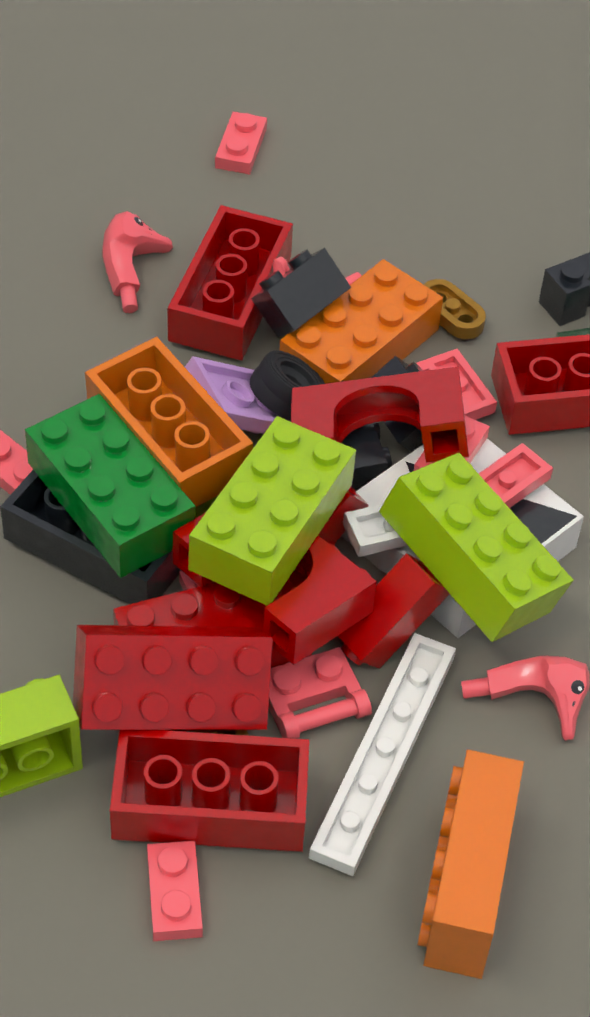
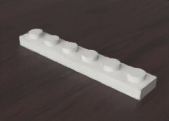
M414 633L312 843L309 859L354 876L454 660L456 648Z

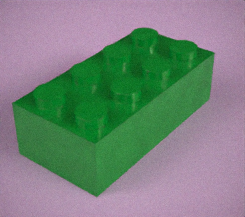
M100 394L25 429L28 464L120 578L173 551V531L195 519L194 503Z

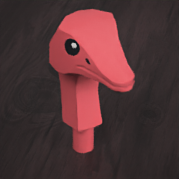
M128 211L116 214L110 221L104 232L102 256L113 294L121 296L123 312L134 313L138 310L136 293L139 291L140 283L132 264V257L149 253H167L173 249L170 238L159 235L137 215Z
M545 655L518 660L487 670L486 678L461 681L464 699L490 695L491 700L525 690L544 693L555 706L560 721L562 738L566 741L573 740L575 736L577 718L590 687V673L585 663L567 657Z

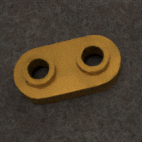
M432 279L423 284L443 297L439 325L460 339H473L483 332L486 313L467 294L450 281L444 279Z

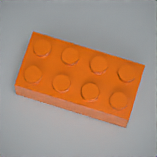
M382 259L350 285L351 288L298 329L280 340L279 351L292 354L307 363L319 374L325 384L371 378L393 357L397 356L403 360L439 330L443 297Z
M157 336L85 372L87 399L97 394H100L194 503L195 508L221 493L253 449V442Z
M467 749L463 768L453 766L417 943L418 946L427 948L423 964L425 967L482 979L494 935L524 761Z

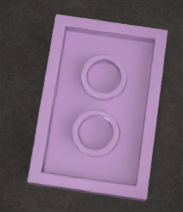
M194 356L191 357L185 366L240 429L254 434H264L278 416L265 407L251 390L249 381L255 370Z

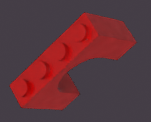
M459 366L292 388L291 422L342 443L349 433L364 425L380 421H400L411 424L422 432L426 462L439 461L457 453H460L464 458L469 457Z
M350 487L318 535L326 542L335 545L337 540L346 531L343 525L344 513L367 508L369 505ZM406 553L376 585L373 613L338 635L345 643L341 650L351 661L359 666L366 663L380 669L450 593L422 561ZM294 569L289 577L294 588L306 580L296 569Z
M204 514L173 531V564L201 587L209 584L212 580L188 570L189 535ZM319 535L295 568L306 580L264 607L263 631L273 637L272 647L293 665L373 613L377 581L365 569L359 568L345 557L336 546L326 542Z

